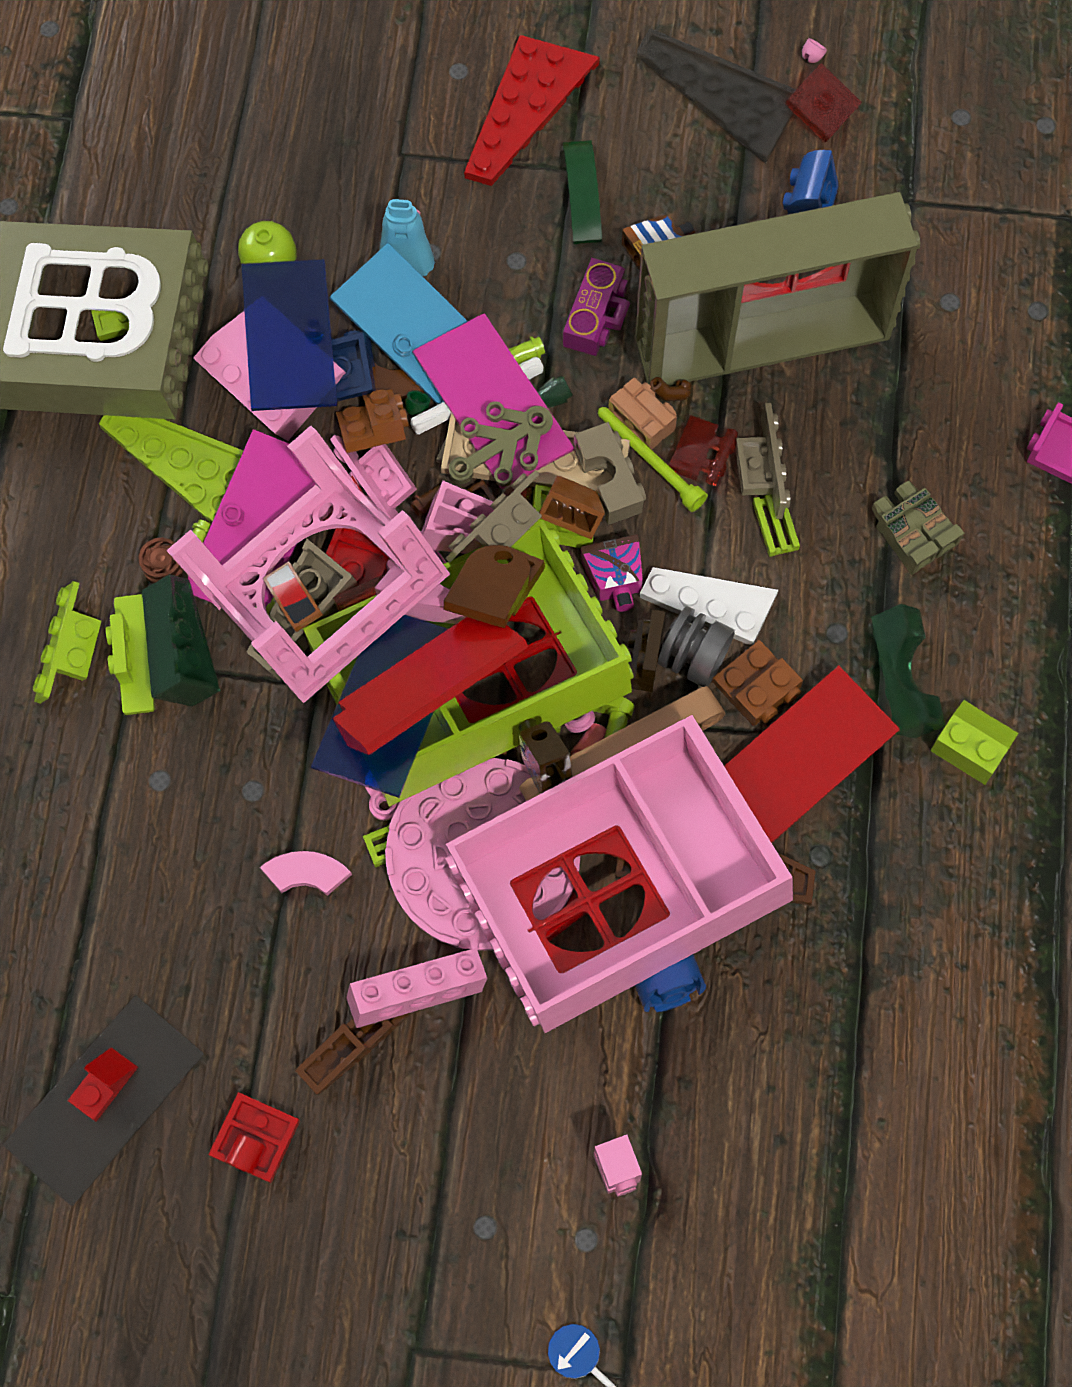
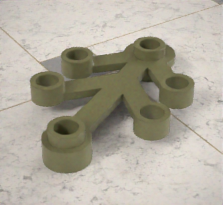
M500 402L489 403L486 408L487 418L491 422L504 420L520 424L512 430L481 425L474 418L464 419L461 422V433L464 437L469 439L480 437L495 441L468 458L458 457L452 460L449 465L450 478L457 484L468 483L473 477V469L503 451L500 466L494 472V480L498 486H509L513 480L511 470L517 442L527 435V447L520 455V465L524 470H534L538 465L537 451L540 437L547 434L553 425V417L550 411L542 406H533L526 412L506 409ZM498 408L501 413L498 416H493L490 414V411ZM535 416H540L543 418V422L535 424L532 419ZM468 424L476 427L472 432H467L464 428ZM531 456L535 461L532 464H526L523 460L525 457ZM463 464L467 469L461 473L455 470L456 466ZM502 472L509 475V478L505 481L498 478V475Z

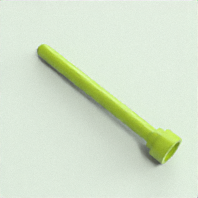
M601 407L598 410V416L605 423L609 422L611 429L617 431L622 439L630 440L629 446L680 493L682 504L690 512L696 511L703 505L708 494L701 487L694 486L693 484L688 485L608 408Z

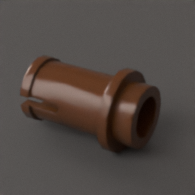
M441 482L423 495L414 496V501L410 504L419 518L427 517L432 500Z

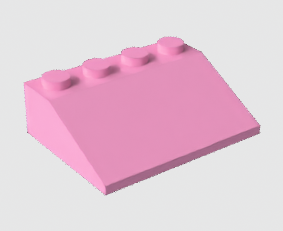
M263 297L214 333L193 357L271 431L289 441L317 408L322 399L329 394L346 373Z

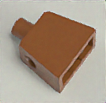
M556 476L539 513L542 515L541 519L592 540L605 511L595 490L562 476Z

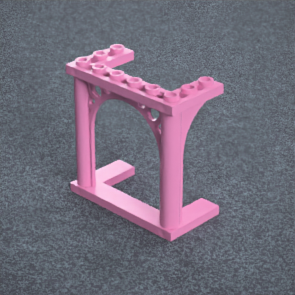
M312 426L308 427L287 447L316 485L224 565L218 562L192 530H189L166 550L218 610L222 608L252 641V646L303 703L450 575L411 518L403 510L392 520L359 490L323 438ZM331 512H333L329 519H327V520H325V521H322V520L325 519ZM335 528L359 531L382 550L403 573L307 657L277 621L273 622L270 619L265 608L266 583L263 578L273 571L278 561L293 546L315 533ZM259 576V579L254 584L249 585L253 580H255ZM256 593L255 596L251 599L249 595Z

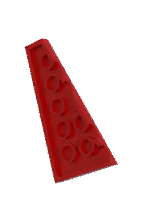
M520 35L464 171L465 179L492 186L513 163V158L518 152L528 146L533 135L538 130L541 131L566 103L567 97L576 87L579 88L586 75L591 70H595L600 64V57Z

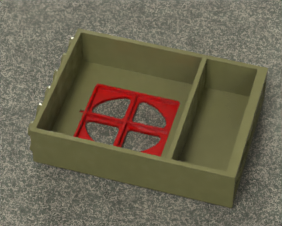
M901 192L643 244L641 248L635 341L647 383L650 385L653 378L660 377L669 386H672L679 379L691 382L890 340L892 330L896 327L897 314L901 311V300L905 297L906 284L910 281V271L912 266L915 265V254L917 249L920 248L919 233L917 230H913L911 225L910 206L908 203H904ZM825 268L811 276L798 279L799 273ZM787 276L786 280L782 283H758L760 281Z

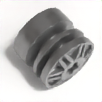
M686 606L672 622L663 639L658 665L666 668L675 657L672 672L678 673L685 663H688L690 667L687 679L702 687H708L728 652L736 630L717 620L710 626L708 631L704 630L706 615L700 613L693 624H691L695 609Z

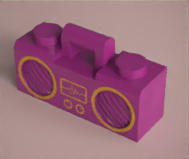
M591 258L563 330L564 347L597 356L600 346L605 347L609 338L610 330L606 329V327L613 330H621L630 306L629 301L619 298L625 296L628 287V280L624 279L625 268ZM611 307L616 308L613 318L608 317Z

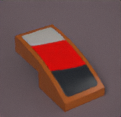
M289 561L263 578L296 632L323 615Z

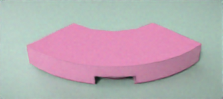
M309 851L283 854L271 859L260 867L262 872L281 893L292 887L306 885L317 888L328 896L352 875L343 864L332 857Z

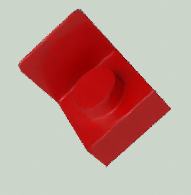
M111 1047L83 1068L88 1072V1075L67 1101L97 1122L138 1067Z

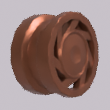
M163 537L152 539L140 550L138 556L139 565L147 580L153 585L161 587L170 586L178 582L183 576V569L166 551L175 543L171 539Z

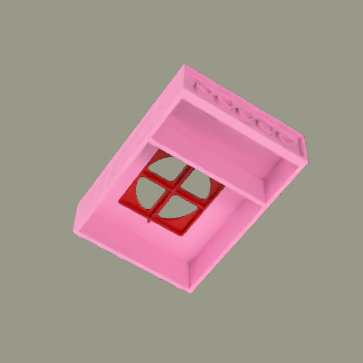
M693 715L446 843L450 855L445 857L456 883L464 893V897L480 923L479 925L488 942L490 941L502 969H505L517 997L519 998L524 995L520 1000L532 1025L540 1024L544 1033L551 1031L657 974L661 970L793 901V877ZM585 854H608L627 862L631 867V872L593 892L584 883L574 865V859ZM562 868L578 894V900L545 919L538 920L533 914L536 892L542 881L553 869ZM634 885H640L645 892L642 913L636 924L625 936L621 938L616 937L601 913L599 906L602 902ZM581 913H587L600 933L604 946L599 950L589 952L568 951L551 944L546 938V933Z

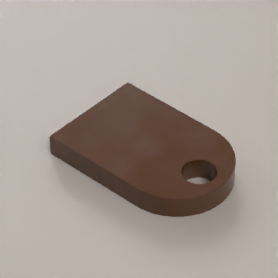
M490 545L477 549L468 557L445 597L443 610L505 628L529 583L530 565L527 558L518 550L503 545ZM498 560H507V561H509L510 563L501 564V563H498L497 561H498Z

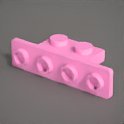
M334 435L330 440L335 446V455L351 469L349 472L350 476H353L357 484L364 488L367 493L365 496L392 520L399 514L395 508L417 490L413 482L386 444L372 447L360 458L356 451L346 453L343 438Z

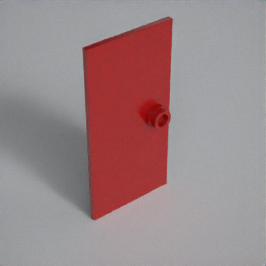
M838 665L724 767L770 842L773 843L898 733L900 728Z

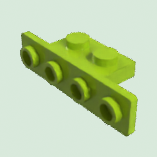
M72 581L65 588L62 587L58 593L56 605L59 606L57 616L52 618L49 625L48 633L52 634L50 644L45 646L41 655V662L44 663L42 674L37 675L33 685V691L36 692L34 702L41 704L50 697L56 672L82 681L87 678L101 620L72 611L79 588L78 582Z
M143 594L116 597L114 599L115 614L110 615L111 626H106L107 643L112 645L113 655L108 656L110 674H115L120 683L124 715L153 712L155 705L146 598Z

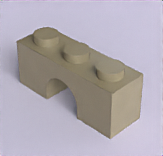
M609 422L574 434V450L584 473L595 469H602L609 472L613 477L608 483L597 487V493L605 511L604 518L607 524L610 525L642 513L646 494L642 484H636L634 480V468L630 458H624L621 451L623 447L618 432H613Z

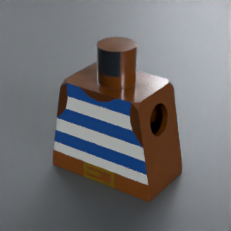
M662 215L622 229V246L640 271L641 248L643 244L696 233L689 221L675 227L668 216Z

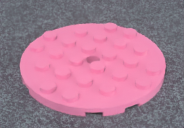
M491 758L401 801L394 812L385 848L387 874L398 902L410 919L427 934L443 943L466 950L477 948V951L493 950L475 914L471 911L464 893L450 871V867L445 857L450 855L446 843L526 802L519 790L520 785L531 777L525 765L509 759ZM580 856L574 859V865L577 868L578 872L580 865ZM562 868L553 869L542 881L536 892L533 914L538 920L545 919L562 910L573 892L574 887Z

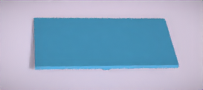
M387 243L337 289L329 299L439 405L444 401L412 351L468 321Z

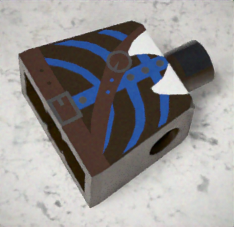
M534 719L522 722L519 726L522 759L539 794L572 778L570 753L552 724L548 721L537 724ZM551 764V767L547 770L546 766Z

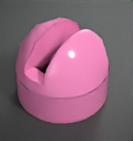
M808 38L802 49V57L808 59L809 63H816L823 58L827 49L817 41Z

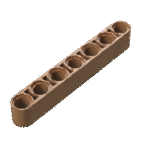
M709 687L699 688L570 756L572 777L693 715L701 730L704 731L718 723L726 713ZM531 777L519 787L526 801L540 795Z

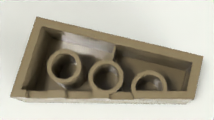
M306 539L302 547L303 552L297 563L294 562L293 567L323 614L309 624L311 625L339 612L361 586L350 573ZM274 599L275 604L269 614L270 619L273 622L277 621L304 653L309 645L303 628L296 632ZM251 644L247 653L276 679L280 680L281 677Z

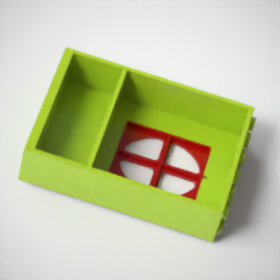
M543 519L537 521L511 546V548L544 560L545 569L516 615H511L508 622H525L535 625L545 632V636L529 644L528 648L484 677L486 678L498 672L503 673L517 699L508 704L488 705L470 700L461 692L370 755L361 752L389 807L519 746V726L525 720L534 719L537 724L548 721L555 729L632 692L630 679L634 678V675L628 664L632 661L627 647L625 644L619 645L617 642V633L610 620L605 621L601 616L603 612L599 601L595 596L590 598L587 593L588 585L581 573L576 575L573 570L574 563L567 550L562 552L559 547L561 543L554 528L548 529ZM477 549L453 559L450 563H445L444 566L450 575L440 584L450 590L468 557ZM498 560L497 562L501 564H507L509 561ZM377 595L303 628L311 653ZM401 617L326 683L340 712L343 710L338 703L339 701L455 624L408 620ZM546 649H554L557 652V662L552 675L540 689L532 693L528 692L514 669L515 664Z

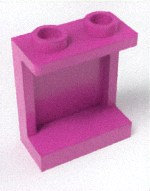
M1058 402L1054 411L1047 409L1040 423V426L1044 427L1041 435L1034 433L1027 447V450L1032 451L1027 462L1072 484V417L1061 412L1064 404Z

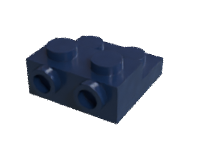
M354 330L344 333V337L316 340L315 345L346 372L329 394L322 399L319 404L320 406L371 394L376 390L372 367H375L370 338L365 333Z

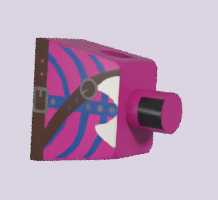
M638 534L582 546L580 560L598 599L601 601L614 599L616 610L619 612L632 609L635 606L632 594L639 593L642 590V568Z

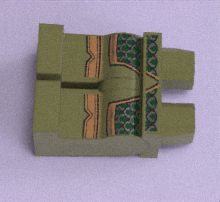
M907 481L900 485L894 493L901 502L895 507L887 496H883L873 504L872 511L879 520L876 526L877 530L881 535L883 534L904 566L913 575L933 562L935 557L937 559L957 546L964 532L957 524L953 525L937 502L930 497L931 494L926 488L919 491L910 481Z

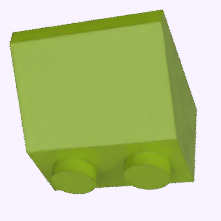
M963 700L937 738L931 752L986 785L1019 733Z

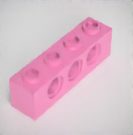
M477 948L350 983L346 998L356 1028L480 993L486 983L487 975Z

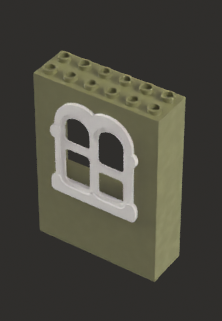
M0 221V409L176 420L178 408H181L183 405L182 385L188 379V355L193 353V329L198 327V303L203 301V277H207L209 269L208 261L204 259L201 245L197 243L192 230ZM46 265L90 266L91 274L86 294L83 297L40 295ZM117 267L133 270L137 273L139 280L136 290L130 296L123 299L100 298L99 292L106 268ZM37 308H61L67 310L63 335L59 340L30 339ZM84 310L116 311L123 313L129 319L130 328L127 334L117 342L93 343L75 340L79 317Z

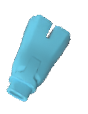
M390 200L383 217L379 250L389 243L421 276H426L433 270L435 261L430 243L425 234L422 218L410 201Z

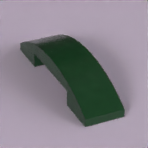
M592 140L563 142L573 244L602 242L600 203Z

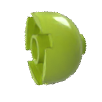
M260 221L253 223L243 232L239 239L238 256L243 270L254 279L256 277L265 278V281H275L285 277L292 271L294 261L297 258V249L291 233L284 226L273 221Z

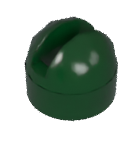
M420 391L408 392L405 400L407 413L411 416H416L427 411L430 398Z

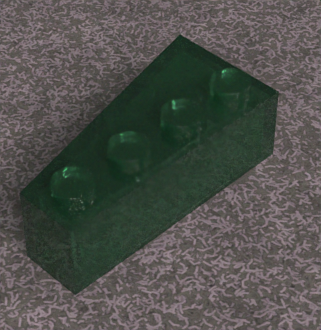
M169 574L143 589L142 598L152 698L193 707L220 692L190 580Z

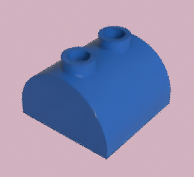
M831 150L809 152L802 158L800 168L792 169L790 184L794 186L792 193L786 192L783 200V208L788 210V215L834 205L839 185Z

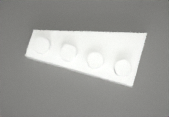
M653 567L640 592V598L678 615L686 606L695 609L692 621L700 613L706 615L704 626L710 628L717 620L736 630L734 639L752 646L774 603L778 590Z

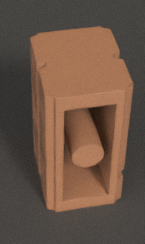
M633 378L610 397L608 409L652 450L662 439H665L676 429V412L667 402L662 404L655 397L656 394L650 389L651 386L648 383L644 382L641 384L636 378Z

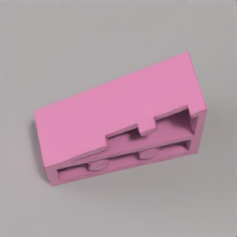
M442 481L432 500L421 534L433 550L452 552L448 546L461 533L467 537L473 531L469 526L482 513L487 517L494 511L490 507L493 501ZM475 538L460 553L467 554L482 547V545Z

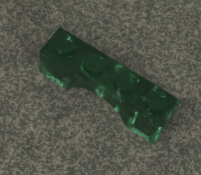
M899 604L871 617L873 637L877 643L880 657L879 665L883 671L886 685L885 694L889 700L892 713L891 720L900 728L896 735L915 739L945 727L939 696L920 691L912 677L911 666L914 653L926 638L920 609Z

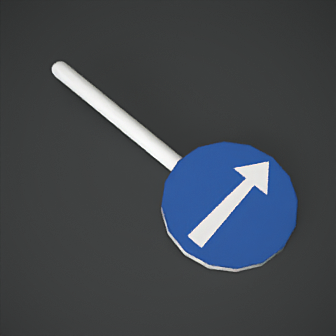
M571 1324L563 1326L554 1333L549 1342L548 1356L556 1372L564 1377L574 1379L584 1377L591 1372L606 1387H616L595 1367L599 1361L600 1348L598 1340L592 1331L582 1325Z

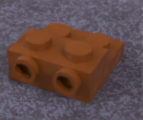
M392 389L375 390L371 394L363 395L365 406L348 407L344 411L336 412L346 453L406 440L404 427H409L406 411L403 408L400 393L394 395Z
M760 640L712 679V683L753 727L761 721L763 723L770 721L778 713L776 708L782 703L790 704L801 694L800 688L803 682L801 677L783 658L778 660Z

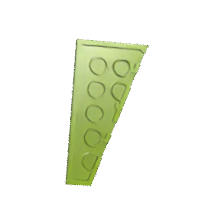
M108 415L102 417L99 425L105 433L210 523L213 522L243 450L165 419Z

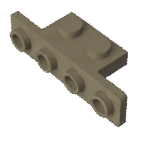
M765 403L761 415L763 437L736 438L735 441L742 496L772 495L776 519H783L785 508L790 507V491L784 488L786 466L780 462L782 440L776 437L778 415L773 413L771 403Z
M536 470L529 476L523 473L511 485L514 491L508 497L502 493L490 505L494 510L486 517L482 513L469 526L473 531L467 537L461 533L448 546L452 552L445 559L450 563L475 538L483 547L490 545L511 547L542 517L521 495L540 474Z

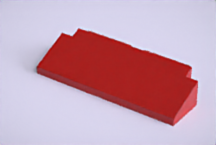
M466 617L339 701L338 703L343 711L333 717V720L348 747L370 755L529 646L525 638L508 625L502 628Z

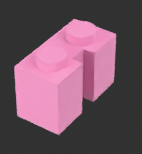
M628 1135L595 1146L594 1158L607 1193L616 1192L618 1197L636 1190L642 1173Z

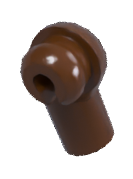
M655 377L650 382V389L664 401H684L691 395V384L684 379L682 381L680 379L677 380L675 386H669L660 377Z

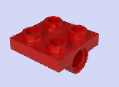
M238 1092L208 1155L271 1184L300 1120Z

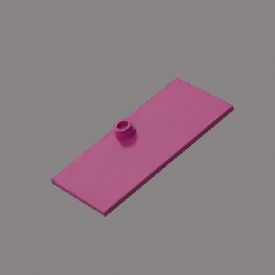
M485 313L412 351L460 427L461 422L466 418H474L481 425L512 430L520 425L504 420L491 422L486 415V408L491 402H500L506 409L526 412L533 406H542L548 409ZM498 408L490 411V414L493 416H498L501 413ZM535 416L532 421L535 424H540L543 422V418ZM554 417L550 431L540 437L537 451L538 465L534 470H524L520 465V455L526 450L528 435L517 442L511 470L513 474L511 484L523 473L528 476L535 470L537 471L574 451V446ZM468 424L464 429L467 432H472L476 427ZM480 437L469 439L476 451L495 441ZM503 451L484 462L493 477L495 470L500 466ZM527 456L523 461L526 464H532L535 460L533 457ZM502 472L498 475V478L505 481L509 478V475Z
M254 429L203 542L221 565H224L316 485L287 447L289 443ZM296 545L284 554L273 571L290 561ZM259 576L255 580H253L249 585L254 584L259 579ZM188 577L182 591L212 603L195 582ZM267 585L264 597L265 607L273 599V595ZM256 593L249 595L251 599L255 596Z

